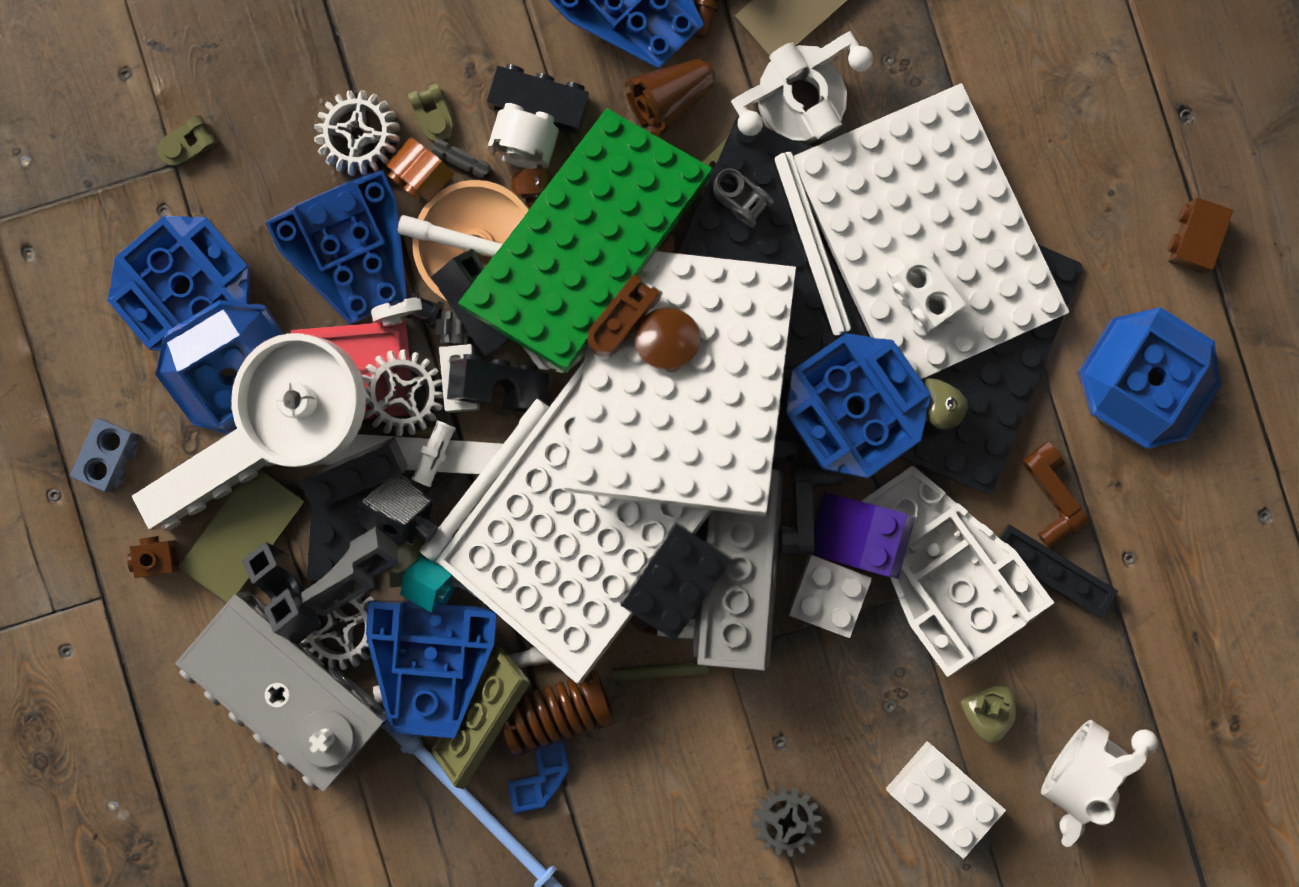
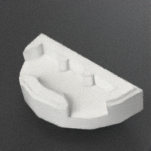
M415 297L404 299V302L394 306H390L389 303L377 306L371 310L373 323H383V326L402 323L401 317L422 310L420 298Z

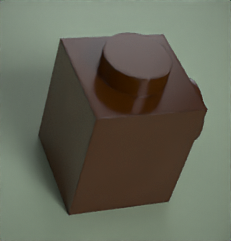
M159 536L141 538L139 539L140 545L130 546L131 553L127 555V564L129 571L134 573V578L180 572L176 540L160 542Z

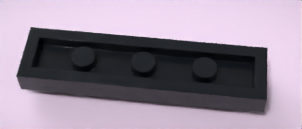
M1010 524L1006 525L999 536V539L1005 544L1007 543L1018 553L1037 580L1099 618H1103L1118 590Z

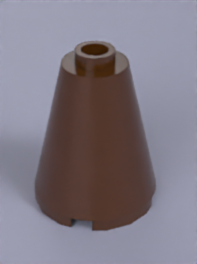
M701 59L691 60L632 77L625 83V87L630 86L631 92L626 94V97L639 123L642 126L648 124L653 129L650 133L658 137L664 134L714 86L715 72L709 62H703Z

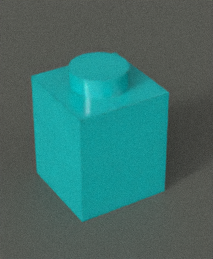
M421 555L404 572L400 595L432 613L440 604H446L452 596L453 587H451L453 575L444 567Z

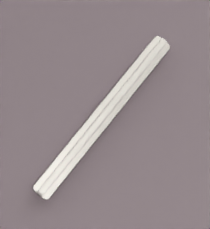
M791 152L779 154L775 157V163L834 335L845 334L851 330V325L793 154Z

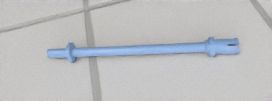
M388 721L381 727L402 747L400 750L404 754L406 752L414 754L537 878L534 887H541L542 885L545 887H563L552 876L557 869L555 866H551L546 870L466 788L463 790L454 787L434 756L423 746L422 735L390 733Z

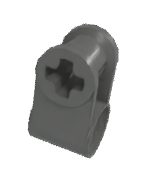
M728 168L722 170L712 184L713 196L732 211L742 223L751 228L756 226V219L765 208L771 207L774 204L773 199L764 190L754 185L735 169ZM723 179L733 181L736 187L735 192L727 193L723 191L720 181ZM756 202L755 207L749 211L750 206Z

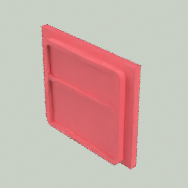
M406 321L390 326H383V323L290 331L291 334L311 335L336 344L352 358L360 374L369 377L372 375L367 372L366 366L371 364L378 369L375 358L379 355L387 363L388 351H393L396 360H398L399 352L406 350V360H410ZM402 367L391 369L402 380H412L411 370ZM383 374L378 378L375 387L377 402L388 394V386ZM397 385L394 386V389L397 391L393 393V397L388 399V402L400 397L406 401L408 397L405 395L412 388V385L401 389ZM369 405L365 406V412L371 409ZM392 405L383 410L392 417L410 416L408 412H405L398 405ZM373 414L369 418L364 417L363 420L377 419V416Z

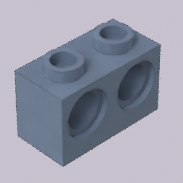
M95 418L70 477L104 492H114L115 488L118 489L125 479L126 471H124L128 459H132L138 450L139 442H137L139 434L106 419ZM114 433L120 438V445L116 450H112L108 444L110 436ZM103 462L107 467V474L100 480L96 476L95 470L97 465Z

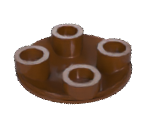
M660 308L645 315L638 323L634 334V343L639 356L647 364L655 368L664 369L667 372H675L694 358L700 346L701 336L698 325L690 315L675 308Z

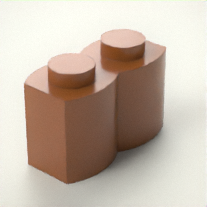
M412 137L405 142L386 164L392 171L388 176L399 187H404V190L417 201L422 197L430 202L454 175L437 156Z

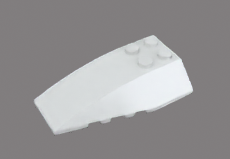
M911 466L861 501L916 517L899 579L890 578L909 625L947 678L976 661L1054 604L1053 600L1011 546L1007 543L1005 544L993 534V531L976 520L964 507L947 496L941 488L914 466Z

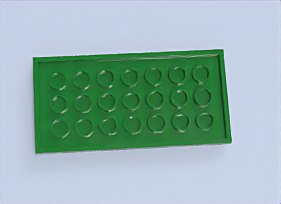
M606 108L458 302L459 307L567 373L588 345L587 336L591 326L634 274L639 275L713 175L712 167Z

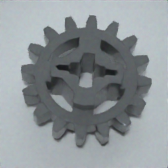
M784 785L780 786V793L778 794L769 789L770 798L768 800L763 797L758 799L762 808H753V814L759 817V819L752 821V827L761 829L755 834L756 839H766L763 845L766 850L775 846V854L777 856L785 849L789 857H793V849L798 848L803 854L805 852L803 844L807 842L814 845L815 841L811 836L812 833L820 834L821 832L820 828L814 825V822L822 820L820 814L813 813L818 808L817 803L811 802L808 804L809 793L805 792L799 796L798 787L796 786L792 788L791 793L786 791ZM785 800L784 805L777 809L771 808L775 803ZM798 803L806 810L808 820L798 816ZM790 812L794 823H788L783 831V826L779 819L786 818ZM765 822L775 826V838L768 833ZM796 833H802L799 838L789 841L791 836Z

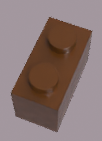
M1198 197L1188 202V204H1184L1178 216V222L1181 223L1178 234H1173L1167 251L1171 252L1168 262L1202 274L1212 271L1233 210Z

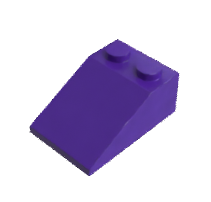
M824 492L814 527V554L812 555L899 579L916 517Z

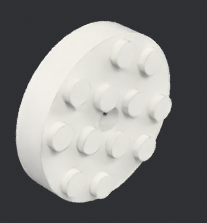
M293 333L276 336L255 348L241 365L232 390L233 417L245 443L260 457L283 466L309 467L323 464L337 457L356 437L365 413L366 394L364 382L352 358L336 344L326 339L306 334ZM298 394L301 397L308 398L301 399L299 407H296L295 398Z

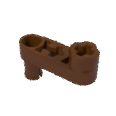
M1047 441L1024 458L1022 464L1059 512L1060 518L1038 533L1044 545L1052 549L1053 546L1069 534H1076L1088 525L1090 520L1055 474V471L1063 466L1065 462L1059 451Z

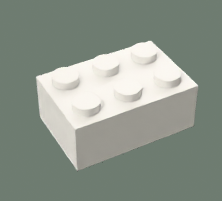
M928 741L886 788L891 796L963 859L1006 811Z

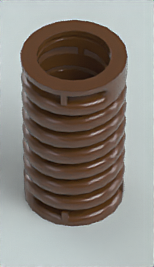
M597 669L590 671L583 682L579 683L585 697V702L578 684L571 678L567 680L571 700L564 683L560 681L555 684L560 706L553 687L550 685L544 687L549 712L539 689L533 690L532 696L538 718L529 694H523L521 703L528 728L525 724L520 701L502 727L514 757L538 750L540 745L542 747L550 746L551 741L559 743L563 740V737L571 739L575 733L583 735L586 733V729L592 732L597 727L601 729L615 724L609 700Z

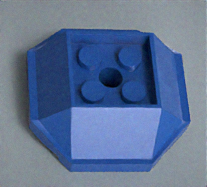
M163 216L115 256L111 288H109L107 301L149 350L160 351L165 332L215 302L224 300L249 304L250 267L207 217ZM188 278L190 281L189 290L184 294H179L177 289L178 283L182 279Z
M219 300L164 333L155 375L193 425L228 435L237 429L232 412V390L241 365L259 345L285 333L265 305H250ZM225 368H233L237 373L232 376H225L220 371Z
M1161 307L1110 319L1077 372L1090 415L1143 449L1187 440L1221 387L1215 341ZM1151 369L1157 371L1160 375V382L1157 386H1153L1148 380V373Z
M846 333L791 371L785 416L823 470L868 478L921 441L931 393L894 340ZM850 398L860 401L862 411L859 415L849 412L847 402Z

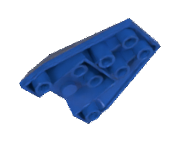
M548 0L569 23L657 69L670 59L704 25L693 0Z
M383 170L348 181L300 202L265 221L279 252L349 325L372 315L371 310L377 306L386 303L393 306L407 299L401 237L398 234L397 200Z

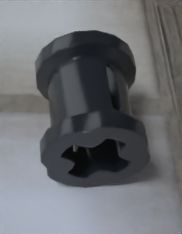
M413 292L410 298H420L422 310L404 317L407 319L411 317L428 323L430 328L435 329L436 319L441 318L444 302L438 301L435 303L420 297L419 293Z

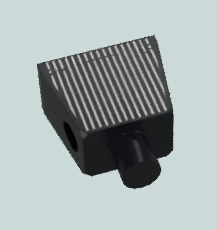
M404 473L382 482L358 503L356 524L369 531L376 527L394 540L397 545H403L414 534L425 542H429L438 530V527L429 521L432 508L431 499Z

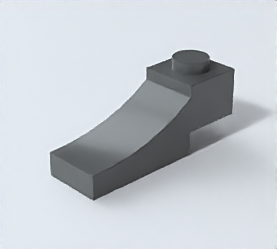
M376 527L351 541L350 548L343 558L324 577L301 593L302 603L320 615L325 616L374 587L373 576L398 562L396 542Z

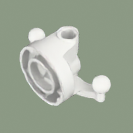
M851 31L823 48L817 46H795L793 42L780 47L769 56L771 61L761 77L760 85L744 92L731 101L740 116L738 119L739 130L744 135L754 136L761 131L764 122L767 128L806 145L825 139L842 126V116L846 110L847 90L843 78L830 63L831 59L848 48L850 51L848 55L850 66L854 70L862 72L872 66L874 58L872 52L867 47L859 46ZM805 80L812 83L819 93L818 104L805 112L803 110L804 105L793 98L792 85L789 84L794 81ZM759 101L758 108L761 116L755 111H749L747 106Z
M1092 720L1084 723L1071 737L1052 765L1041 789L1042 795L1068 812L1060 820V830L1063 834L1061 842L1064 846L1071 847L1084 833L1085 824L1089 821L1100 825L1109 824L1113 821L1119 803L1118 786L1124 783L1126 776L1138 771L1146 762L1147 756L1153 754L1158 748L1157 736L1149 730H1139L1132 737V747L1135 752L1130 755L1108 739L1109 731Z

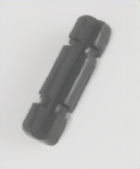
M437 139L434 142L431 152L439 159L443 160L445 158L447 163L467 173L471 171L473 176L481 180L487 178L491 170L489 163L481 159L477 161L475 156L455 146L449 147V143Z

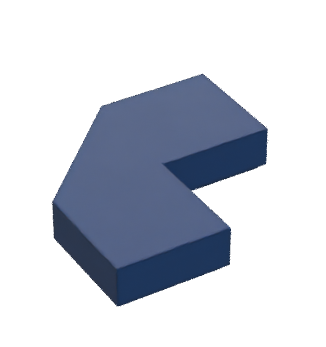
M565 737L559 743L551 741L550 746L542 747L540 745V748L534 751L539 775L508 781L513 814L545 808L571 768Z

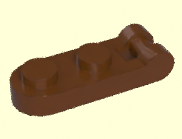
M634 274L591 326L587 336L590 350L600 357H608L615 354L635 330L641 319L647 315L651 308L658 304L663 292L656 287H648L644 284V279ZM638 295L642 300L638 303L632 297Z

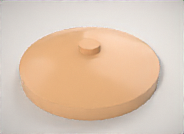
M468 180L452 184L439 191L430 202H427L418 219L439 227L503 244L528 212L529 207L518 195L502 185L489 181ZM413 238V254L420 275L433 292L446 300L431 276L451 259L466 252V250L430 240L424 241ZM476 254L484 267L492 259L491 257Z

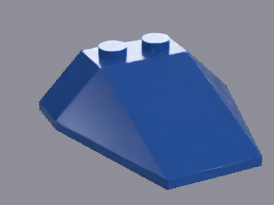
M410 600L368 601L366 636L390 733L445 738L456 737L495 645L497 614L493 610L470 605L446 603L444 605L440 604L431 613Z

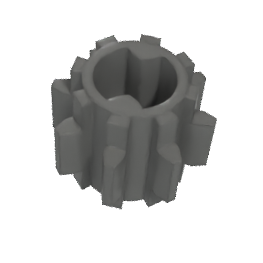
M442 311L441 319H436L435 334L440 336L441 344H469V337L471 335L454 311Z

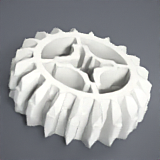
M351 90L347 91V100L345 101L339 94L336 95L335 100L338 104L333 106L330 102H326L325 106L330 112L328 114L324 112L318 113V117L324 121V124L318 123L314 125L316 131L323 133L314 138L317 144H324L319 148V154L321 156L328 155L326 163L329 166L337 162L336 170L340 173L348 166V174L355 176L357 167H359L361 174L365 176L368 175L367 167L370 165L375 172H378L380 170L377 165L379 160L384 164L389 162L385 156L386 152L393 155L397 152L390 143L400 142V137L392 134L400 130L398 123L391 122L396 118L395 112H386L389 107L388 103L382 101L378 104L379 97L376 94H372L367 100V94L364 90L359 92L357 99H355V95ZM353 111L352 117L348 122L337 123L341 117ZM366 111L375 114L380 119L382 132L367 126ZM360 127L364 134L362 137L359 136V139H354L351 132L353 130L356 131L355 128ZM333 135L348 140L349 156L337 151ZM378 143L370 153L359 157V155H362L363 148L366 145Z
M401 350L399 352V359L396 360L393 351H388L387 363L379 355L375 358L378 369L371 364L366 366L367 372L372 376L361 375L363 382L368 384L365 390L371 398L366 402V405H369L371 409L364 413V417L369 418L373 414L377 416V419L372 423L374 428L378 427L382 421L386 424L383 429L385 434L391 431L392 426H396V436H402L403 427L406 426L409 435L415 434V423L421 430L427 428L424 417L428 421H435L436 416L430 409L435 411L442 409L441 404L434 402V399L444 398L443 392L435 391V387L442 385V380L433 381L431 378L438 373V370L433 368L427 372L424 369L430 362L427 358L420 365L417 364L416 361L419 354L416 352L411 355L410 360H406V350ZM397 367L406 368L416 373L418 377L410 381H404L397 374H394L391 369ZM383 374L388 386V394L377 402L375 387L378 378ZM412 384L414 385L405 395L408 397L406 401L400 397L388 402V399L393 397V393L397 391L394 389V386L397 385L401 389L407 388ZM424 384L426 400L422 410L419 412L416 408L414 392ZM398 405L405 412H408L411 418H394L383 410L389 406Z
M363 593L349 601L360 611L356 615H346L340 607L327 614V625L319 631L315 630L301 641L300 645L304 646L310 643L312 648L309 649V652L311 654L318 652L317 659L319 661H325L328 658V669H333L336 666L337 660H339L341 670H345L348 667V659L356 667L360 665L358 654L364 660H368L371 656L366 647L369 648L366 624L368 601L375 600L372 596L362 601ZM337 618H340V622L354 620L353 623L348 624L343 629L344 635H341V631L327 633L328 630L338 624ZM365 622L363 639L355 648L353 644V629L359 623ZM328 637L335 638L340 646L344 647L346 652L333 651L327 648L321 640Z

